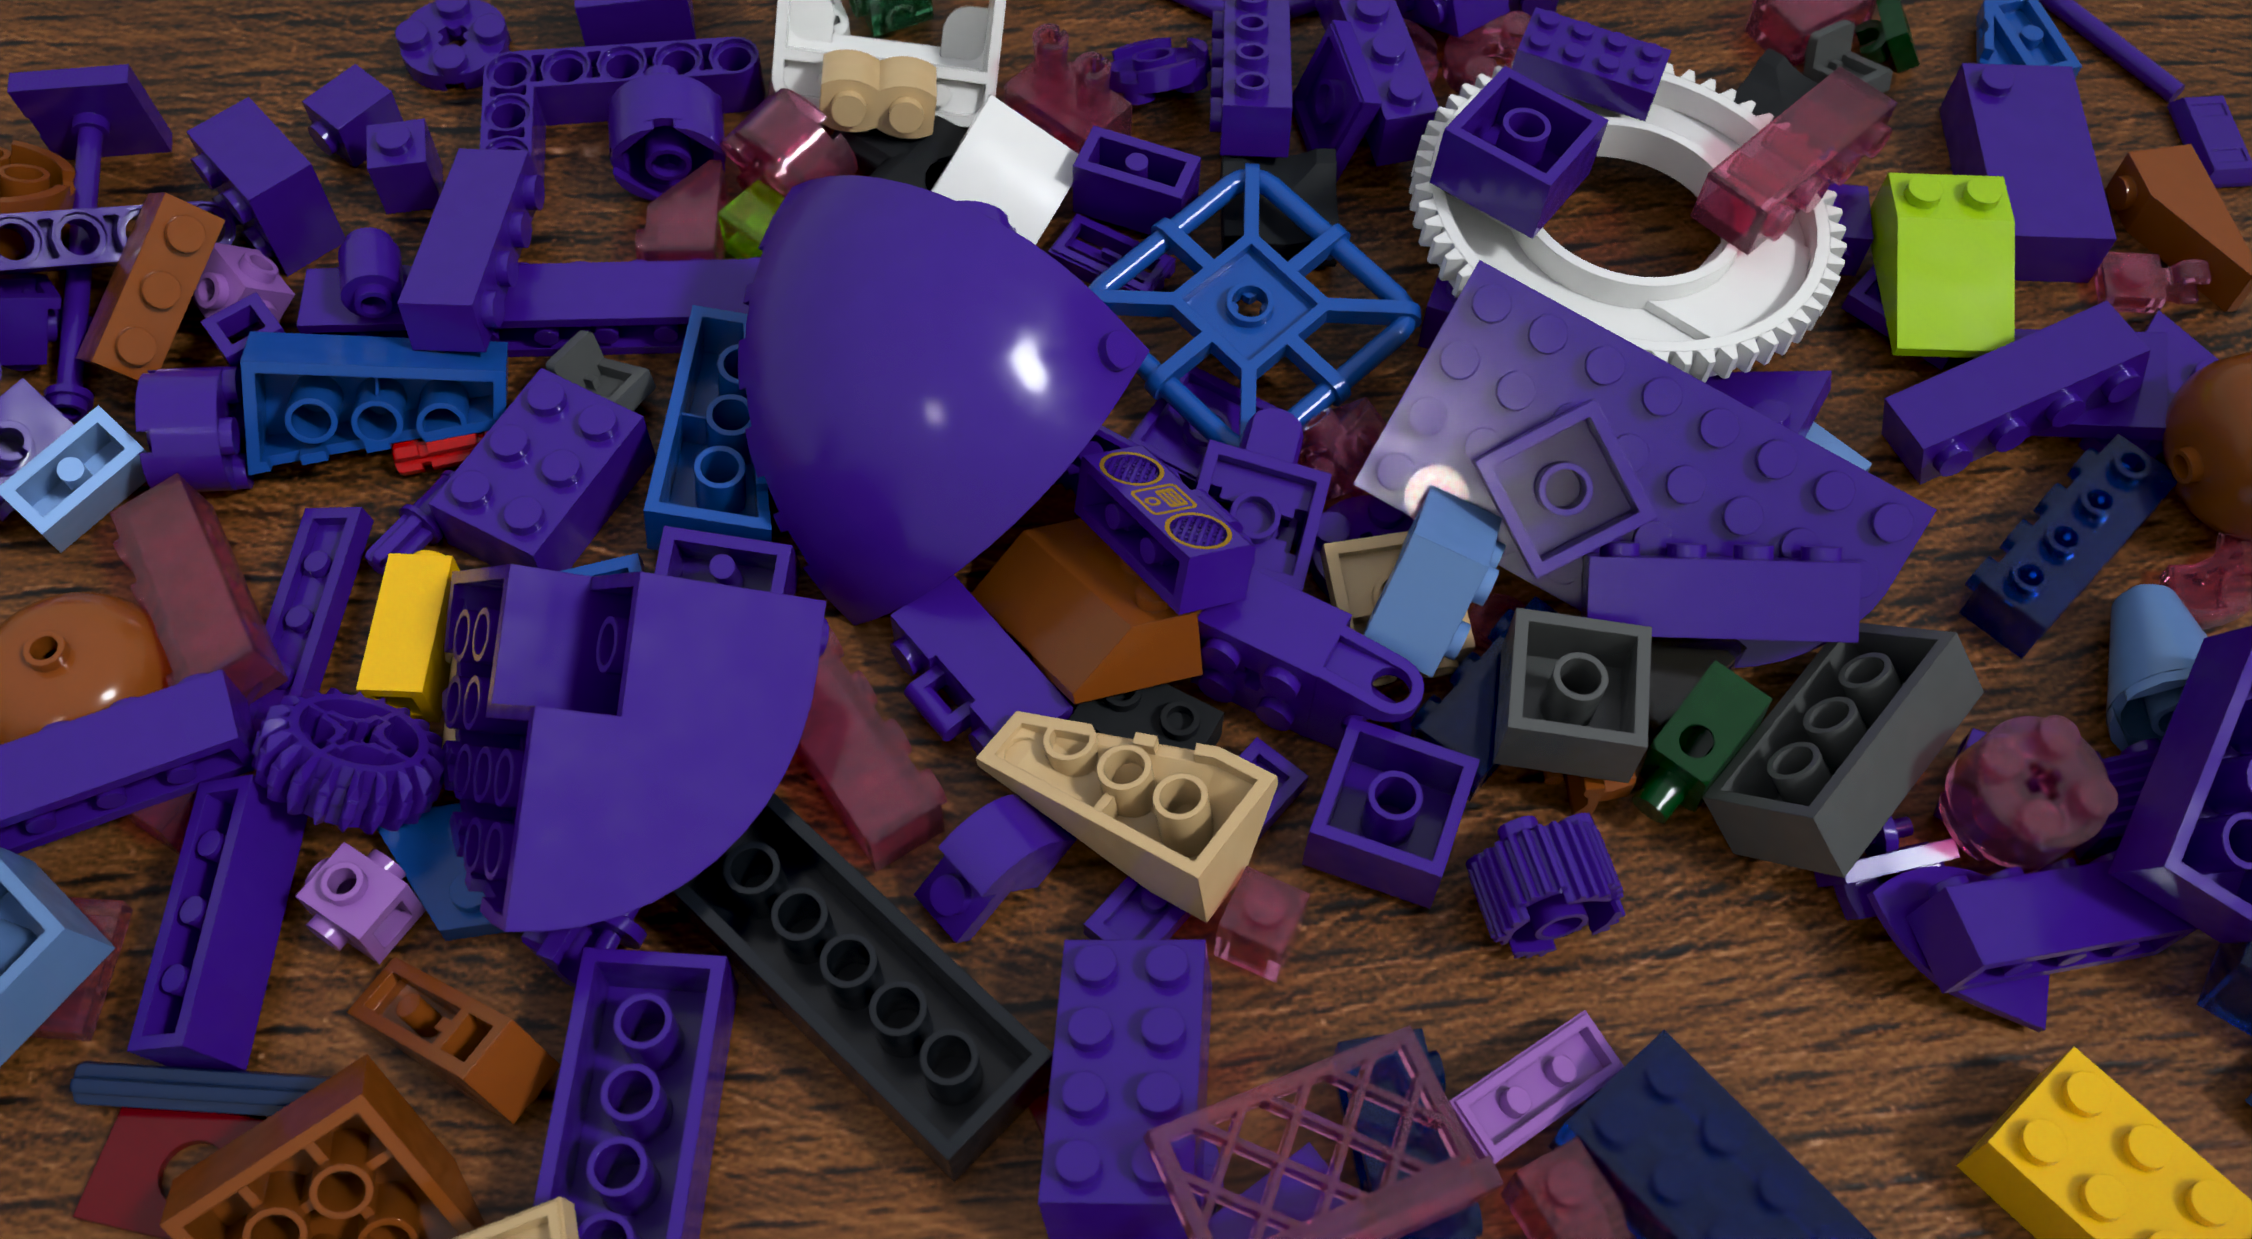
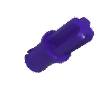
M445 470L440 475V478L413 505H403L399 509L400 518L366 551V561L379 575H384L389 553L413 554L416 551L423 550L429 543L438 544L442 540V531L428 503L452 476L454 471Z

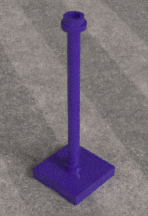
M129 64L9 73L7 93L23 115L29 118L40 133V138L48 149L65 160L76 159L73 183L76 193L73 209L98 207L101 157L172 152L173 133ZM70 224L68 251L76 255H86L90 249V238L87 232L77 225ZM93 268L66 270L56 384L46 387L43 393V397L70 422L80 421L93 408L94 404L93 393L83 387L85 362L76 358L88 331Z

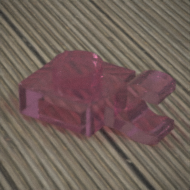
M2108 252L2094 273L2098 304L2108 301L2116 311L2156 314L2158 310H2161L2166 301L2182 305L2195 304L2199 300L2197 284L2208 285L2211 282L2207 261L2189 259L2180 261L2170 267L2162 268L2159 254Z

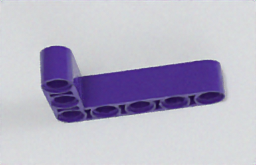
M719 37L500 53L488 61L483 72L480 149L528 150L534 174L541 175L544 182L546 126L608 122V100L615 91L626 82L644 76L646 69L660 64L669 65L675 68L679 75L691 77L707 85L721 97L723 114L753 110L763 102L766 94L757 46L752 41L743 37Z
M210 201L188 202L224 219L225 223L216 243L232 244L236 236V224L232 215L225 207ZM143 205L0 214V229H11L17 232L23 238L26 245V252L21 260H10L0 254V275L116 266L128 240L126 226L129 220H137ZM64 225H77L87 232L90 238V249L86 255H76L68 251L63 245L61 230ZM0 363V381H1L2 368H1V363Z

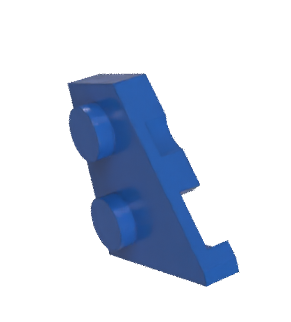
M2039 0L1983 1L1976 15L1978 64L2071 66L2076 78L2082 65Z
M460 803L431 807L430 812L422 814L418 824L403 823L398 832H390L380 826L377 828L398 865L406 872L407 880L445 941L504 933L503 930L492 925L479 911L482 897H486L484 892H469L464 880L467 872L464 867V858L456 856L449 823L453 811L461 812Z

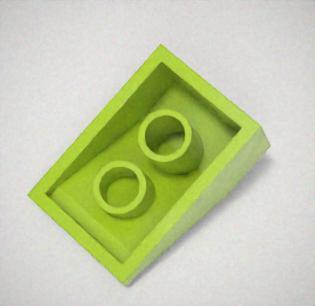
M1887 173L1870 208L1874 239L1871 244V251L1893 356L1977 358L2014 342L2015 220L2004 176Z

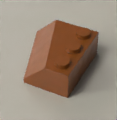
M1081 518L1022 531L971 593L1014 642L1018 641L1032 655L1033 663L1074 705L1203 675L1197 611L1178 615Z
M366 1054L174 1178L159 1226L171 1239H452L486 1226L455 1159L369 1055Z

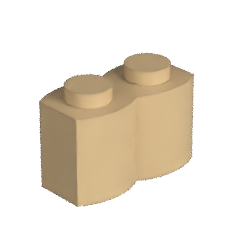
M849 49L834 50L824 54L818 119L820 123L843 132H864L877 128L885 134L904 139L923 138L933 134L937 101V67L933 64L909 56L889 57L880 61L868 53Z

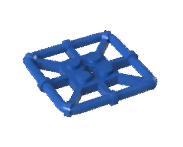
M1245 163L1244 169L1236 170L1224 176L1171 219L1161 218L1151 226V235L1097 276L1088 286L1116 315L1172 317L1194 337L1163 364L1149 352L1136 373L1146 382L1144 388L1155 400L1163 398L1207 441L1211 439L1236 447L1240 446L1243 431L1250 418L1256 413L1257 379L1282 358L1287 357L1316 384L1315 388L1287 410V412L1293 414L1301 422L1304 429L1331 405L1340 406L1352 395L1351 388L1401 347L1413 331L1421 325V306L1412 300L1402 286L1350 241L1351 233L1340 224L1331 225L1281 179L1268 171L1260 170V164ZM1243 193V236L1213 259L1188 235L1236 196ZM1259 194L1268 199L1314 240L1288 262L1259 236ZM1165 253L1169 255L1174 254L1195 273L1193 277L1174 292L1119 290ZM1334 258L1379 299L1327 298L1305 276L1325 260L1329 261ZM1242 300L1246 304H1252L1256 300L1262 303L1260 315L1254 317L1241 315L1238 313L1239 306L1236 302ZM1325 323L1387 326L1336 370L1304 341ZM1210 354L1240 380L1239 435L1230 429L1179 381Z

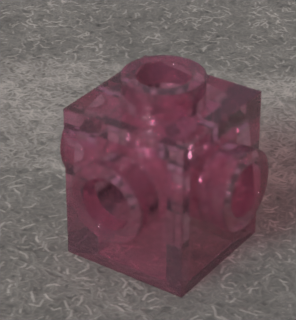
M1367 397L1333 410L1327 408L1315 415L1303 426L1305 437L1297 464L1332 474L1326 500L1348 493L1352 497H1358L1366 493V491L1353 485L1387 423Z

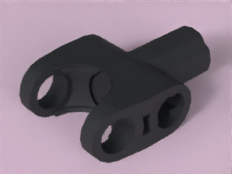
M937 115L934 118L933 134L916 139L890 136L877 128L864 132H843L834 129L830 138V150L833 155L870 175L869 177L907 183L931 191L967 131Z

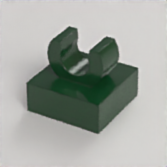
M1876 0L1881 21L1867 20L1855 27L1860 46L1865 45L1860 48L1862 57L1880 64L1891 54L1898 73L1920 66L1901 0Z

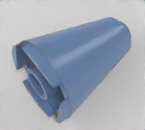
M2140 584L2131 587L2119 595L2111 606L2106 725L2111 741L2121 752L2134 743L2150 738H2158L2162 742L2204 638L2208 637L2176 592L2163 585Z

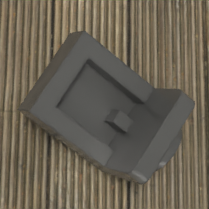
M1843 19L1813 32L1805 49L1804 76L1830 88L1851 90L1866 98L1865 101L1889 90L1893 70L1851 52L1855 23Z
M585 330L577 332L546 362L547 371L634 412L657 388L649 369L604 358L594 334Z

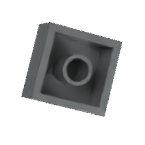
M1516 607L1501 651L1493 763L1629 783L1648 748L1652 627Z

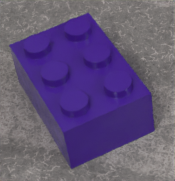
M540 368L428 504L449 545L491 566L515 564L562 571L573 566L656 459V455L642 415Z

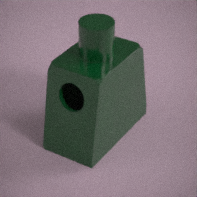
M1715 660L1650 745L1640 772L1646 781L1632 797L1634 805L1644 815L1658 823H1665L1679 804L1693 812L1698 810L1704 802L1702 796L1760 726L1773 699Z

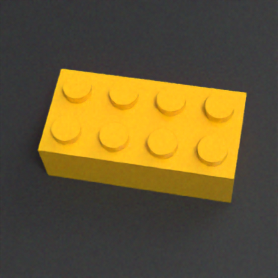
M2075 1046L2043 1070L1956 1165L2036 1239H2252V1200Z

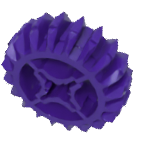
M330 688L326 694H321L313 689H305L301 697L286 695L283 697L280 705L270 706L267 716L261 721L259 731L252 747V754L254 756L251 766L256 769L255 783L263 788H268L267 799L273 802L287 803L288 814L290 815L305 814L313 818L315 826L323 822L337 825L342 833L348 827L360 828L366 834L372 835L379 826L390 832H398L403 823L418 824L422 814L430 812L433 802L439 798L444 783L443 762L445 751L441 748L443 738L436 733L429 732V722L424 719H412L410 717V709L407 707H392L386 704L385 698L378 700L364 697L361 691H358L355 695L343 694L336 688Z

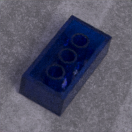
M1665 1030L1655 1037L1563 1124L1548 1146L1637 1239H1877Z

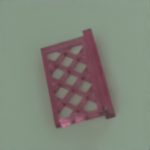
M1410 1025L1150 1129L1143 1136L1188 1239H1213L1207 1225L1215 1202L1255 1219L1249 1239H1262L1266 1225L1282 1232L1265 1239H1399L1479 1203L1504 1184L1490 1155L1482 1159H1478ZM1398 1051L1411 1077L1406 1099L1369 1083L1376 1059ZM1361 1066L1358 1077L1346 1073L1348 1070ZM1325 1081L1352 1093L1343 1125L1305 1110L1312 1085ZM1297 1092L1293 1104L1280 1099ZM1420 1097L1425 1107L1418 1104ZM1364 1099L1401 1115L1391 1147L1354 1131ZM1259 1107L1288 1120L1277 1153L1238 1137L1246 1112ZM1232 1118L1227 1132L1213 1126ZM1413 1120L1438 1131L1451 1156L1450 1159L1436 1165H1431L1404 1153ZM1299 1125L1337 1141L1327 1175L1288 1159ZM1193 1134L1222 1147L1210 1182L1183 1171L1170 1143ZM1349 1147L1386 1163L1378 1190L1366 1193L1339 1181ZM1232 1152L1272 1169L1260 1204L1221 1187ZM1399 1169L1413 1174L1395 1182ZM1283 1174L1322 1191L1313 1218L1300 1222L1272 1209ZM1193 1193L1204 1197L1201 1209ZM1334 1196L1348 1202L1330 1210Z

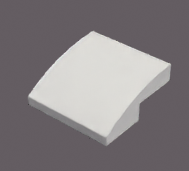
M990 95L931 191L955 201H979L1000 208L1008 215L1009 224L1013 228L1015 227L1016 233L1036 245L1073 184V164L1078 153L993 95Z

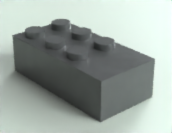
M1859 623L1858 643L1827 642L1702 796L1733 854L1845 878L1984 693L1957 632Z

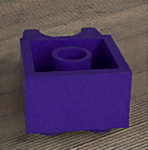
M1253 568L1245 600L1202 609L1198 616L1203 675L1191 677L1190 682L1198 685L1205 695L1221 703L1233 702L1256 713L1257 717L1264 724L1279 731L1291 730L1303 737L1310 738L1339 750L1351 716L1364 721L1372 719L1374 721L1389 722L1395 727L1397 732L1411 736L1412 728L1409 717L1420 706L1424 693L1423 677L1416 666L1406 658L1351 629L1352 614ZM1381 676H1395L1406 683L1410 695L1404 701L1396 703L1382 694L1372 683Z

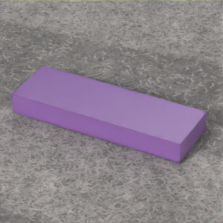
M1584 1010L1436 1109V1111L1479 1174L1626 1071V1068L1586 1010Z

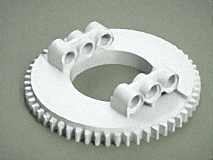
M1666 64L1645 121L1562 95L1609 120L1596 157L1629 160L1659 170L1688 188L1701 200L1712 215L1719 230L1721 244L1698 269L1674 276H1632L1598 267L1566 250L1544 228L1532 239L1430 183L1444 129L1492 78L1481 73L1477 75L1474 86L1467 83L1463 84L1459 96L1451 94L1448 97L1446 107L1439 106L1434 120H1429L1425 135H1422L1411 172L1412 180L1409 193L1413 195L1410 202V210L1416 212L1413 227L1421 229L1418 241L1420 246L1430 247L1427 257L1429 264L1439 265L1440 272L1438 277L1441 281H1449L1453 287L1452 294L1455 298L1459 297L1477 263L1481 260L1706 383L1711 376L1719 375L1722 379L1729 378L1732 370L1736 369V367L1743 373L1750 372L1755 360L1766 365L1770 362L1774 352L1784 355L1791 342L1798 344L1806 330L1811 331L1840 281L1841 277L1839 274L1845 264L1842 256L1847 248V243L1841 240L1846 232V226L1838 224L1843 214L1842 209L1832 206L1837 197L1836 192L1824 189L1829 180L1827 174L1813 173L1818 164L1817 159L1801 157L1805 148L1803 142H1786L1791 132L1788 127L1771 129L1770 125L1774 118L1771 113L1755 116L1752 114L1756 105L1754 101L1750 100L1737 104L1734 102L1736 90L1729 89L1719 94L1715 92L1716 80L1709 79L1699 85L1695 83V72L1692 70H1688L1678 77L1674 74L1673 64ZM1496 66V67H1494V71H1493V74H1492V78H1493L1503 67H1501V66Z

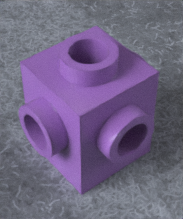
M215 243L191 300L206 319L257 292L279 322L295 294L278 274L279 269L276 264L265 257L260 250ZM258 321L228 338L247 337L250 331L256 332L263 327Z
M343 842L331 857L321 860L313 867L306 878L304 887L296 895V898L312 915V919L306 924V927L314 935L337 951H340L348 943L379 965L423 915L426 909L409 885L402 881L406 876V872L396 862L377 849H373L365 856L346 842Z

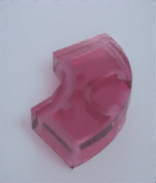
M2219 533L2215 554L2211 558L2193 565H2168L2159 576L2160 585L2169 587L2176 592L2202 629H2209L2235 621L2252 611V540L2235 538Z

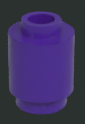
M359 228L350 232L338 250L340 295L343 305L350 312L367 318H380L395 313L399 310L397 302L404 287L402 256L399 247L388 233L377 228Z

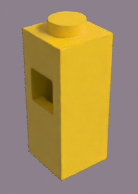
M420 550L413 554H388L356 691H361L364 697L374 700L385 698L386 704L395 708L407 707L410 709V717L412 719L440 722L442 692L448 686L451 664L445 661L444 652L452 572L460 571L453 556L431 550Z

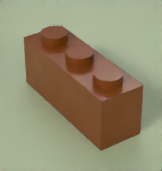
M166 192L148 193L76 358L138 383L142 373H148L147 370L161 369L225 220Z

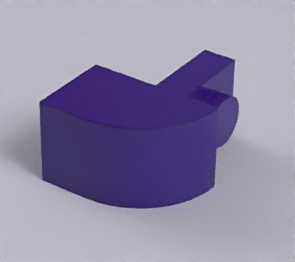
M1017 794L1003 796L977 810L946 837L938 847L945 856L913 895L955 943L970 941L1010 892L1037 888L1075 843L1077 838Z

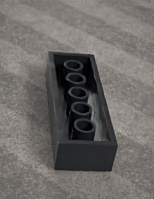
M773 793L767 805L745 833L719 859L688 883L665 895L667 900L721 954L727 956L728 960L953 1182L1050 1085L1053 1053L775 793Z

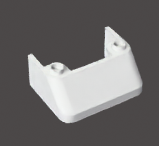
M778 0L772 68L773 87L777 95L789 105L819 109L823 56L825 53L841 49L857 50L868 53L880 61L895 56L915 57L937 67L935 115L945 118L957 126L970 127L990 95L996 97L1006 0H989L988 8L963 6L955 9L944 22L941 47L833 33L834 7L831 0Z

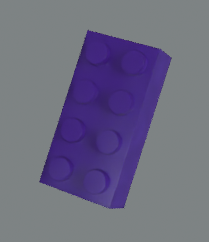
M1535 7L1517 49L1512 70L1556 93L1645 121L1671 50L1654 43H1647L1628 37L1620 32H1613L1594 26L1586 21H1578L1559 15L1551 10Z

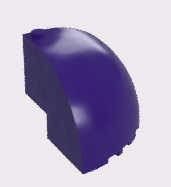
M839 175L811 179L793 186L772 217L758 247L763 252L754 282L746 285L743 303L749 305L746 321V335L744 339L739 340L738 380L739 390H746L747 405L751 427L745 429L748 448L757 477L765 476L770 493L779 512L773 514L781 532L789 531L808 563L803 569L824 596L855 626L890 614L939 586L964 568L1010 529L1049 490L1086 447L1121 398L1150 350L1088 286L1061 263L1028 239L989 216L941 194L884 178Z
M505 564L452 572L444 652L454 653V658L457 661L456 675L451 679L448 688L442 692V711H444L446 727L455 729L456 741L446 740L442 747L445 751L443 773L445 790H453L456 798L460 799L461 812L453 811L449 820L456 856L464 858V867L467 872L464 881L468 891L484 892L486 896L482 897L479 910L486 919L504 932H546L590 925L622 916L657 901L688 883L719 859L745 833L767 805L784 777L799 745L812 704L819 657L825 652L829 639V625L824 618L826 601L642 571L586 576L522 565Z

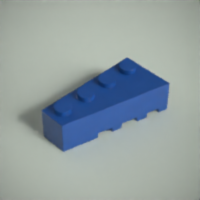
M692 305L643 510L647 549L659 550L664 526L772 542L768 485L765 476L757 477L745 433V429L751 427L746 390H739L738 344L739 340L744 339L746 335L748 315L746 313Z
M250 331L240 360L248 476L270 472L272 466L301 461L302 465L328 461L329 455L360 449H366V453L389 450L393 443L423 438L425 442L489 431L505 412L508 405V342L490 341L486 352L413 350L409 338Z

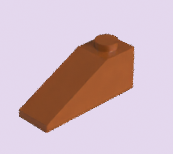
M2192 144L2128 152L2105 188L2109 204L2116 210L2126 231L2224 312L2237 311L2252 291V253Z
M395 956L347 1011L356 1021L465 1096L512 1124H515L527 1107L536 1100L542 1088L561 1066L511 1018Z

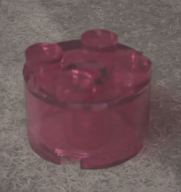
M781 88L776 93L774 91L771 95L767 96L720 143L723 151L736 163L741 171L736 177V181L741 189L756 202H761L765 197H768L776 203L777 209L793 186L821 177L854 175L858 170V164L850 145L840 133L832 140L820 126L827 117L806 98L787 88Z
M2051 715L2046 718L2022 716L2000 723L1950 762L1945 774L1948 773L1945 781V790L1939 794V808L1944 824L1954 841L1965 853L1979 862L1986 858L2006 867L2005 869L2021 867L2024 874L2040 870L2091 839L2102 829L2108 816L2115 811L2118 805V793L2110 783L2101 759L2089 743L2080 736L2077 726L2066 717Z

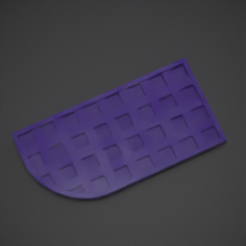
M1481 260L1477 263L1353 485L1413 518L1416 517L1430 486L1501 517L1472 460L1589 399H1597L1658 516L1657 519L1613 541L1640 542V554H1666V543L1707 544V555L1733 556L1734 544L1773 545L1774 557L1800 558L1801 546L1842 547V559H1850L1862 563L1860 620L1870 613L1885 596L1937 509ZM1502 519L1496 541L1505 544L1506 547L1498 565L1581 611L1583 556L1536 580L1531 575ZM1600 548L1590 553H1600ZM1652 637L1651 650L1659 655L1682 663L1710 667L1716 660L1727 668H1741L1781 662L1808 653L1827 642Z

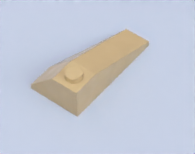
M1016 711L975 758L977 765L1141 886L1206 923L1245 874L1278 786L1276 775L1218 746L1197 743L1195 750L1159 744L1158 736L1136 732L1134 739L1096 733L1092 724Z

